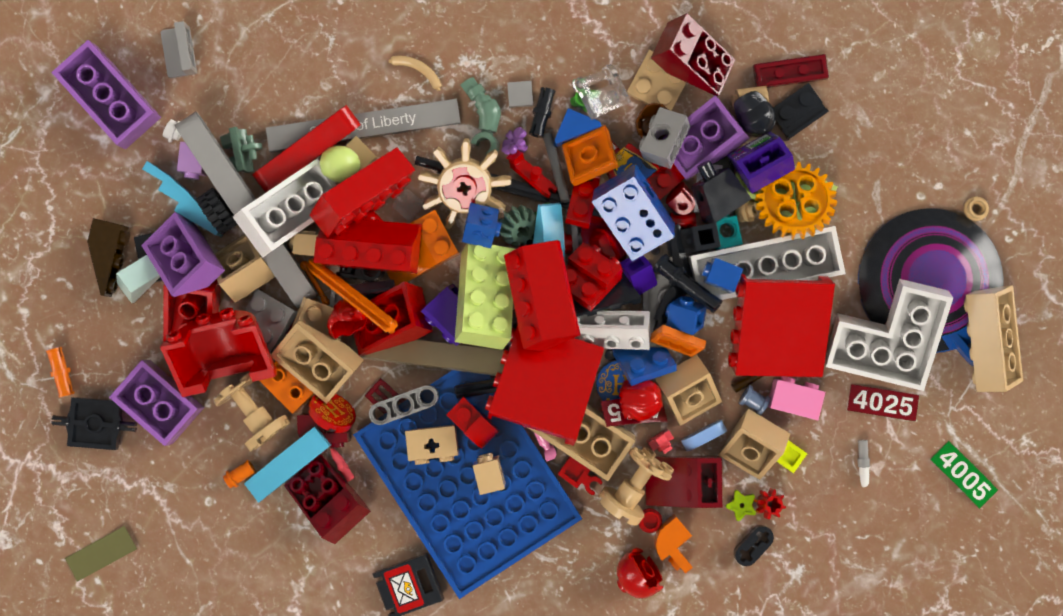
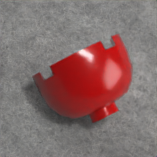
M636 547L620 559L617 565V584L622 592H627L630 596L638 599H646L663 589V586L659 584L663 581V578L652 558L649 556L646 560L641 555L644 551Z

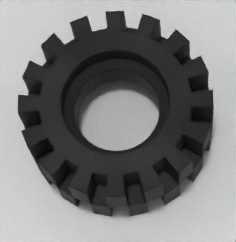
M211 188L196 198L203 214L206 215L208 221L211 222L212 226L221 235L238 225L233 218L234 214L216 189Z

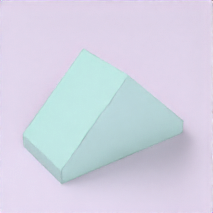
M148 255L116 273L117 284L131 303H135L160 278Z

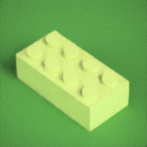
M468 243L465 245L461 252L455 342L503 350L511 340L513 298L504 255L515 250V248L492 245L490 249Z

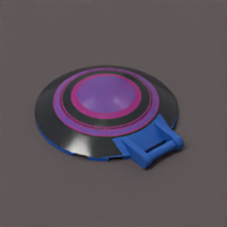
M934 208L918 209L891 219L870 239L865 247L861 264H859L858 284L861 295L860 300L867 317L872 322L886 325L899 279L948 290L953 297V301L936 353L956 349L974 367V363L970 358V348L967 346L971 343V337L967 333L969 319L968 313L964 308V301L966 295L973 291L1004 286L1003 268L994 244L987 234L974 222L948 210Z

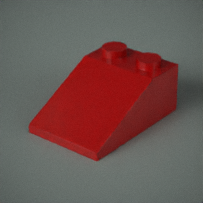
M217 279L207 288L176 297L170 294L165 284L163 285V342L166 340L168 333L195 321L198 315L203 313L211 315L219 312L221 286Z
M404 281L370 300L397 321L398 327L395 328L394 333L385 332L369 319L364 329L353 334L358 355L365 356L415 341L432 332V326L425 320V315L421 312L427 306L422 287Z

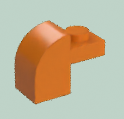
M673 514L656 531L654 537L655 550L662 561L670 555L671 557L668 561L676 571L682 569L686 574L693 568L678 550V547L692 535Z

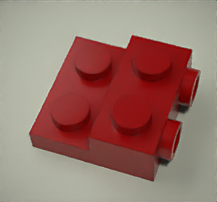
M583 242L568 257V264L565 266L572 298L589 311H592L622 279L621 263L615 257L611 256L608 259L602 255L601 249L595 244L589 246Z

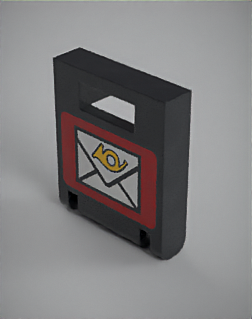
M428 553L372 573L374 578L380 576L383 578L377 581L376 585L385 609L390 610L394 608L395 610L389 613L388 616H402L444 600V595ZM425 568L433 588L426 593L417 572Z

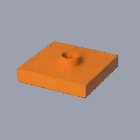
M606 125L562 144L570 180L574 186L619 167L609 129Z

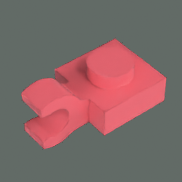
M665 429L646 442L652 451L657 449L659 452L662 451L666 454L673 449L670 441L674 437L668 429Z

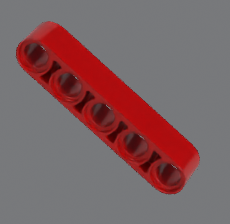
M345 105L255 171L252 176L266 193L311 163L329 147L341 141L357 129L361 123L349 107Z

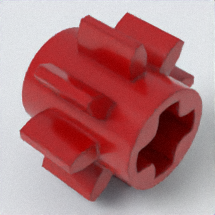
M772 488L769 489L768 493L760 490V496L758 499H754L758 506L755 511L757 513L764 512V518L769 520L771 514L779 518V512L786 508L782 502L784 495H776V489ZM768 501H772L771 506H767Z

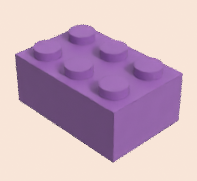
M141 360L109 397L164 446L173 444L205 408L192 396L182 397L176 382L151 360Z

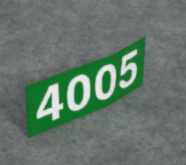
M950 441L930 459L979 509L998 491Z

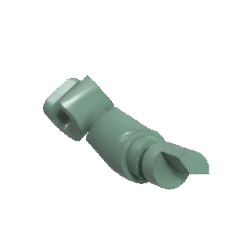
M474 77L469 78L460 86L470 100L476 102L474 105L478 109L476 113L479 115V130H482L472 138L471 144L479 146L481 141L490 140L491 147L486 152V155L494 149L499 152V142L493 136V133L497 132L501 118L500 106L495 99H492L488 94L485 95L486 90L482 84H478Z

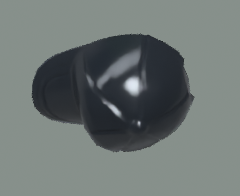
M751 91L734 102L737 121L748 135L760 137L772 131L775 125V110L761 93Z

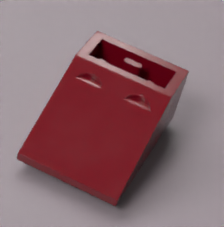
M687 13L667 23L651 56V59L667 74L717 97L720 96L735 62V59Z
M322 454L302 468L284 485L321 538L333 544H336L371 512L358 493Z
M655 456L661 463L665 462L670 465L674 472L671 474L672 478L670 480H663L651 475L645 484V505L723 508L721 457Z

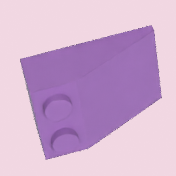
M716 95L687 117L690 128L677 154L674 165L687 180L699 173L697 166L710 160L714 164L750 139Z

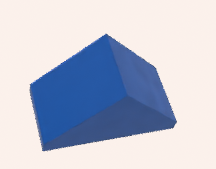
M568 108L555 137V147L562 146V144L602 127L600 121Z

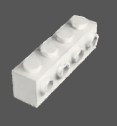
M602 310L598 311L596 315L577 317L580 335L575 337L576 339L604 347V349L650 350V311Z

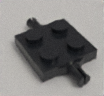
M71 397L68 415H53L52 420L61 421H51L53 426H66L68 433L67 446L118 450L121 432L137 431L135 427L137 422L123 421L122 408L113 400Z

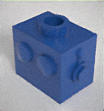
M470 203L462 242L491 249L494 236L499 237L502 223L497 222L499 209Z

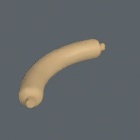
M392 56L388 60L393 66L402 65L418 70L429 80L433 89L441 90L442 84L439 78L425 63L407 56Z

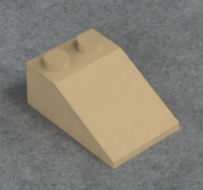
M300 321L294 325L271 354L274 360L326 404L364 361L345 343L334 340L332 337Z

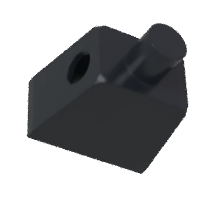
M710 160L697 166L703 179L693 184L692 190L704 223H716L751 200L750 195L729 168L715 170Z

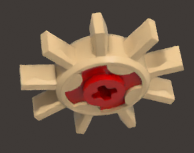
M464 138L461 146L462 158L450 160L443 149L439 146L436 147L433 153L444 167L441 174L421 171L418 180L425 183L436 184L438 194L424 201L423 208L425 210L433 208L442 202L451 209L446 217L445 228L447 229L454 225L458 213H468L470 203L497 208L501 214H503L506 205L490 194L493 187L511 185V176L491 177L487 168L495 162L498 152L495 149L492 150L481 162L470 158L471 144L469 138ZM461 182H465L469 188L465 189L464 186H461Z

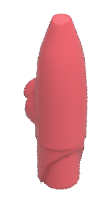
M334 448L330 449L337 469L342 473L347 482L353 480L354 475L343 457Z

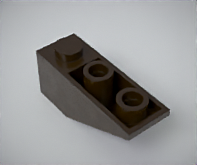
M93 218L87 243L100 295L112 297V294L118 288L116 273H118V270L122 268L124 263L123 249L130 239L129 227Z

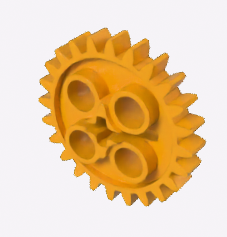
M798 162L795 170L758 190L759 194H756L755 201L759 202L756 204V210L761 211L759 219L767 218L764 226L773 225V234L781 230L782 238L787 233H790L792 240H794L796 234H800V237L804 239L806 232L813 237L815 235V228L822 232L824 229L823 223L830 224L831 218L829 216H834L835 209L833 207L837 205V200L833 199L836 197L837 192L831 190L833 182L825 183L827 174L818 175L820 168L810 171L811 164L808 163L804 169L801 167V162ZM791 181L795 183L796 200L797 202H800L798 210L802 220H798L797 218L796 201L795 199H792L793 189L790 183ZM803 184H807L812 189L803 190L800 186ZM782 188L785 189L787 193L779 194L775 190ZM813 207L816 209V212L809 213L805 208ZM789 211L792 216L784 217L780 212Z

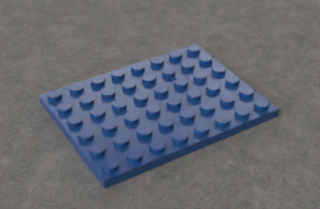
M452 370L430 384L439 391V400L432 407L383 425H377L372 422L353 435L453 591L461 599L582 520V517L524 427L494 416H492V419H489L500 431L482 449L473 443L456 425L459 455L454 456L453 461L439 462V458L429 459L430 463L415 465V461H408L406 430L455 425L446 415L462 399L456 398L454 387L456 385L492 379L487 374ZM425 389L421 393V399L425 403H431L434 400V394L431 390ZM495 393L466 397V399L481 414L483 413L488 418L489 411L485 410L489 395L494 396ZM407 399L399 404L398 407L406 412L409 411L411 403ZM385 413L378 419L385 420L387 417V413ZM431 439L426 444V447H430L432 451H435V448L439 446V443H434V439ZM492 453L493 456L499 455L506 483L505 489L480 495L473 464L480 455Z

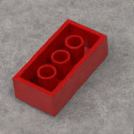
M396 147L322 194L311 211L310 217L327 238L335 233L339 236L349 228L348 225L353 221L357 224L368 216L367 212L370 210L377 211L386 204L385 200L388 198L395 199L404 192L403 188L412 181L410 177L415 172V169L399 148Z

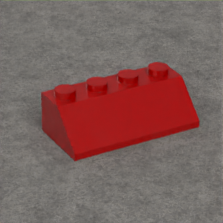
M363 219L357 224L355 221L348 225L349 228L339 236L335 233L327 238L320 229L316 237L313 263L324 266L417 274L422 233L421 224Z
M555 240L525 245L505 254L504 259L523 349L543 352L579 336L580 330L560 241Z

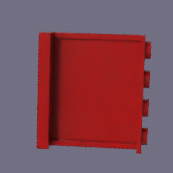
M741 274L740 282H738L735 289L736 297H738L737 306L733 308L735 329L731 330L730 335L733 349L728 354V365L733 369L735 375L823 377L835 283L828 276H818V281L748 279L745 274Z
M512 327L511 340L509 341L512 342L510 350H504L500 364L504 365L502 373L497 372L493 387L497 388L495 395H489L485 410L489 411L488 419H492V416L507 420L565 439V444L574 446L604 347L573 338L543 352L526 350L522 346L519 327Z

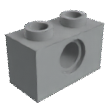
M660 107L657 114L652 116L649 123L650 129L647 136H643L639 149L645 161L671 169L688 133L690 124L686 115ZM668 135L666 139L658 140L660 136Z

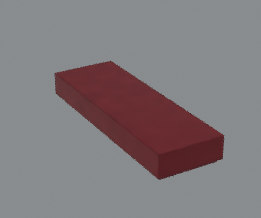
M826 54L753 65L756 87L766 86L771 88L829 78Z

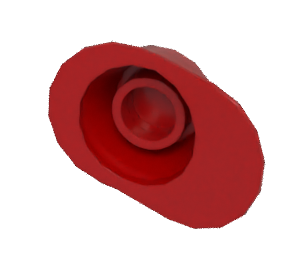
M592 216L589 229L581 227L583 242L589 246L591 244L597 245L601 249L602 255L608 259L612 256L619 262L625 260L627 253L604 219Z

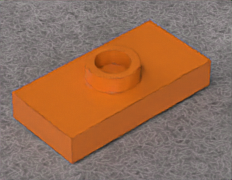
M666 325L660 326L651 333L650 341L690 357L704 350L706 345L705 340Z

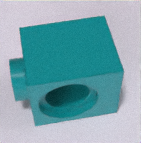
M728 214L716 222L721 247L715 248L716 251L743 244L737 215L730 217ZM721 225H727L731 228L730 237H723L721 235Z

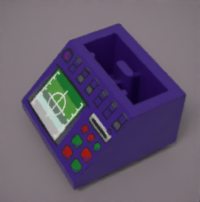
M770 131L727 155L751 193L760 190L795 170L792 153L781 137Z

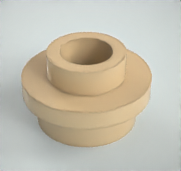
M972 197L964 204V214L972 221L984 219L989 212L988 203L981 197ZM973 205L978 206V213L972 211Z

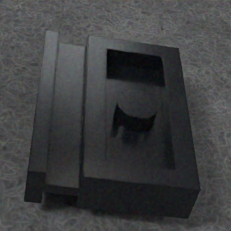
M809 83L773 107L776 115L775 123L781 132L783 131L787 140L818 120L829 110L824 107L823 102Z

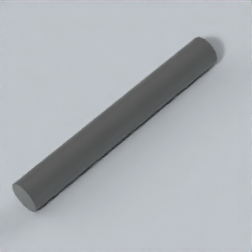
M546 133L543 140L561 203H567L570 201V196L552 133Z

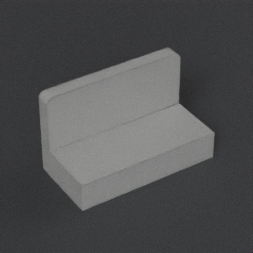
M184 21L175 22V28L160 32L167 75L169 78H177L198 74L190 27Z

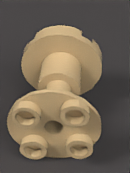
M248 373L240 379L237 385L233 386L231 384L220 392L221 395L214 399V402L218 407L233 398L246 416L243 422L254 435L245 443L249 451L252 452L276 436L279 432L278 430L285 429L291 421L286 415L273 420L264 406L257 407L245 391L253 383Z
M633 447L629 450L630 456L640 465L631 479H624L618 489L605 486L598 495V498H602L600 500L601 505L618 519H621L622 516L628 518L627 523L634 526L638 525L644 517V512L638 503L645 494L642 488L651 475L663 480H670L672 478L671 474L674 472L670 465L655 458L656 454L647 447H643L642 450Z

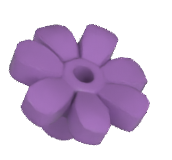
M521 127L516 128L514 132L508 131L505 135L508 139L503 141L502 152L506 155L514 154L517 150L524 153L528 148L524 140L527 132Z

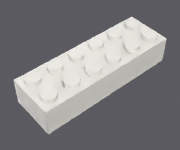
M835 226L824 228L822 232L815 230L813 237L806 232L804 239L800 237V234H796L794 240H792L791 235L784 238H774L693 255L687 258L692 278L721 300L735 298L736 292L729 293L703 282L705 278L702 275L704 266L707 261L711 263L714 258L743 268L742 274H745L748 279L818 280V276H828L830 278L846 274Z

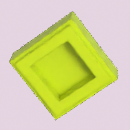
M788 440L784 454L777 460V463L794 474L807 453Z

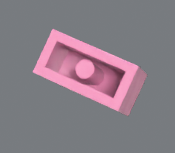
M781 376V380L773 379L769 395L771 400L767 406L768 408L819 420L825 392L819 390L820 385L805 382L804 386L795 384L796 379Z

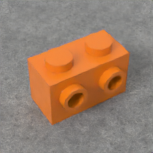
M275 361L276 377L259 381L292 414L297 413L315 394Z

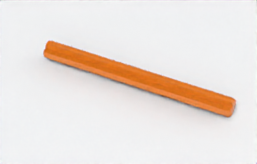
M313 258L308 260L309 263L306 265V269L382 330L390 334L395 332V328L398 327L397 321L329 268L313 263Z

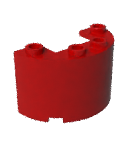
M225 308L211 315L209 313L200 314L195 318V321L168 333L166 340L160 346L182 397L205 393L211 379L250 371L249 375L252 382L276 377L277 375L275 364L256 317L248 311Z

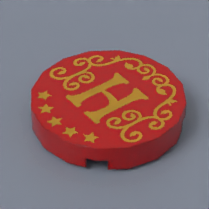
M316 394L309 402L310 417L325 430L329 431L331 428L336 430L335 433L347 432L355 423L356 413L354 408L347 400L337 394L327 404Z

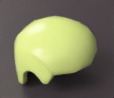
M339 145L329 147L324 151L319 162L322 174L336 183H341L354 175L361 167L358 155L352 149Z

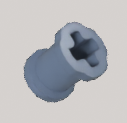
M748 385L741 395L738 404L747 405L761 416L769 405L771 397L768 395L765 397L753 390V386Z

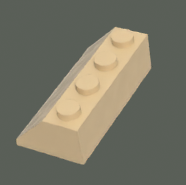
M1013 285L977 290L967 294L964 308L968 313L969 319L967 333L971 337L970 358L974 363L973 383L976 385L977 392H1007L1023 382Z
M587 404L574 446L565 444V439L529 428L606 481H609L636 441V436L620 425L606 427L604 414Z

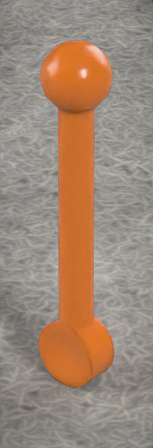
M302 261L300 268L307 273L321 297L322 303L329 305V299L324 295L313 274L306 269L308 262Z

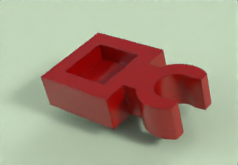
M570 456L557 473L575 488H578L582 483L586 491L591 495H594L595 491L590 489V483L593 481L598 482L600 485L603 483L599 477L589 476L590 469Z

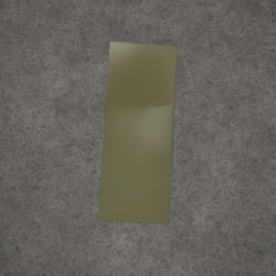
M123 526L66 557L65 560L78 582L137 550L127 529Z

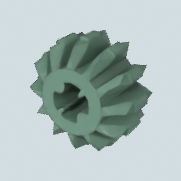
M520 205L518 208L511 206L510 212L503 211L505 217L498 219V221L502 223L500 235L506 243L512 244V246L517 248L520 243L525 246L529 239H534L536 216L532 209Z

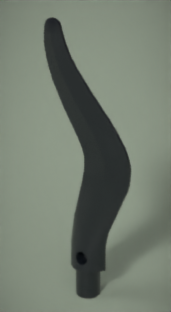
M676 224L675 237L671 239L672 260L677 266H683L687 274L692 278L691 268L682 245L681 226ZM678 286L669 287L654 317L656 322L652 332L660 326L667 324L666 309L670 303L679 297L686 296L687 293Z

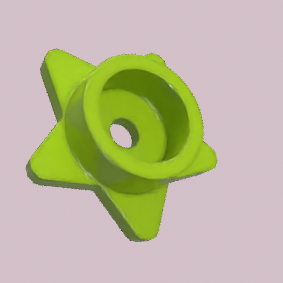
M735 490L734 498L725 507L734 511L736 521H741L745 515H756V511L752 506L755 495L744 496L738 490Z

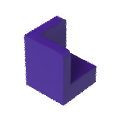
M644 255L634 261L627 258L620 262L623 273L639 295L657 285L652 264Z

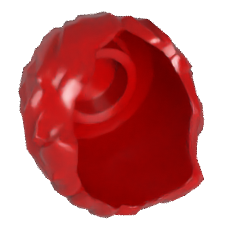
M342 299L334 305L332 313L327 320L328 334L334 340L340 336H350L364 329L369 318L345 299Z
M628 380L623 381L619 390V397L621 398L620 404L625 419L643 421L655 416L661 410L663 395L660 387L655 382L648 380L631 386Z

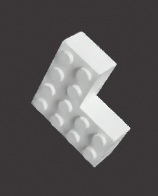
M899 279L886 325L837 313L826 350V367L924 391L953 301L952 295L948 290Z

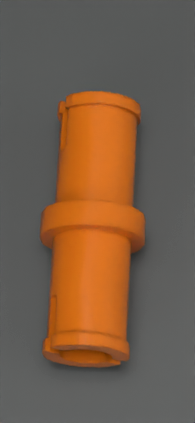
M62 347L47 350L46 353L52 369L50 375L54 377L59 398L75 394L69 376L71 370L70 367L67 368Z

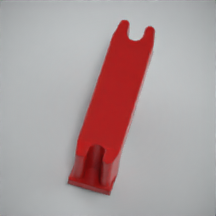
M517 150L516 153H510L506 157L509 160L510 168L543 196L550 198V191L556 193L557 187L542 174L540 167H533L524 159L523 152Z

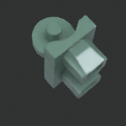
M229 128L230 133L221 136L220 139L224 149H233L234 156L229 157L237 172H255L252 160H257L256 151L263 149L262 143H254L253 135H247V129Z

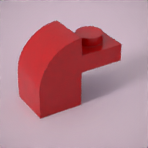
M465 397L446 414L481 449L500 431Z

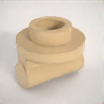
M752 199L735 210L738 223L752 222L758 215V210H756L757 203Z

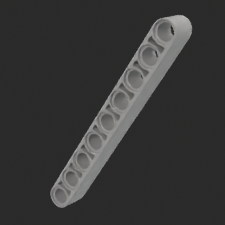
M197 112L175 124L177 131L234 215L256 200ZM285 242L263 257L297 308H300L303 297L314 299L319 295Z

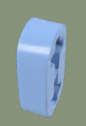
M718 420L686 436L681 442L686 452L724 434L727 432L723 421Z

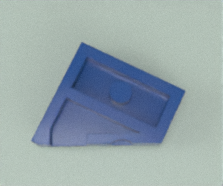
M650 347V350L613 349V355L631 386L677 371V364L667 348Z

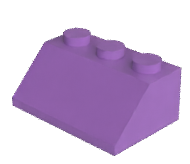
M176 212L142 244L143 249L170 294L174 297L209 287L225 271L196 224Z

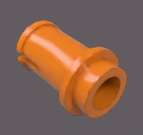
M246 460V462L232 471L227 470L223 479L229 488H237L240 482L255 474L256 470L252 463Z

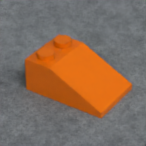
M436 210L411 222V224L422 225L417 274L387 271L390 279L394 280L395 286L404 281L410 282L460 255Z

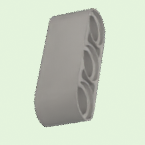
M425 385L378 402L370 408L369 418L374 424L383 425L430 408L438 402L439 391L432 385ZM429 389L433 392L434 400L431 403H425L421 399L423 390ZM401 398H407L410 401L411 407L409 411L404 412L399 409L398 402ZM381 406L387 410L385 420H379L376 417L375 410L377 407Z

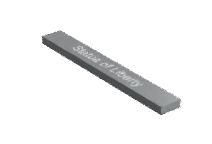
M457 99L354 114L361 125L339 142L351 141L355 136L359 139L461 124ZM327 118L266 127L269 152L284 151Z

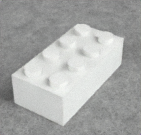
M318 158L233 216L236 223L262 258L312 224L314 220L310 217V213L322 194L336 186L335 182L322 174Z

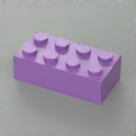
M89 40L51 72L112 141L121 148L127 149L161 118L101 49Z

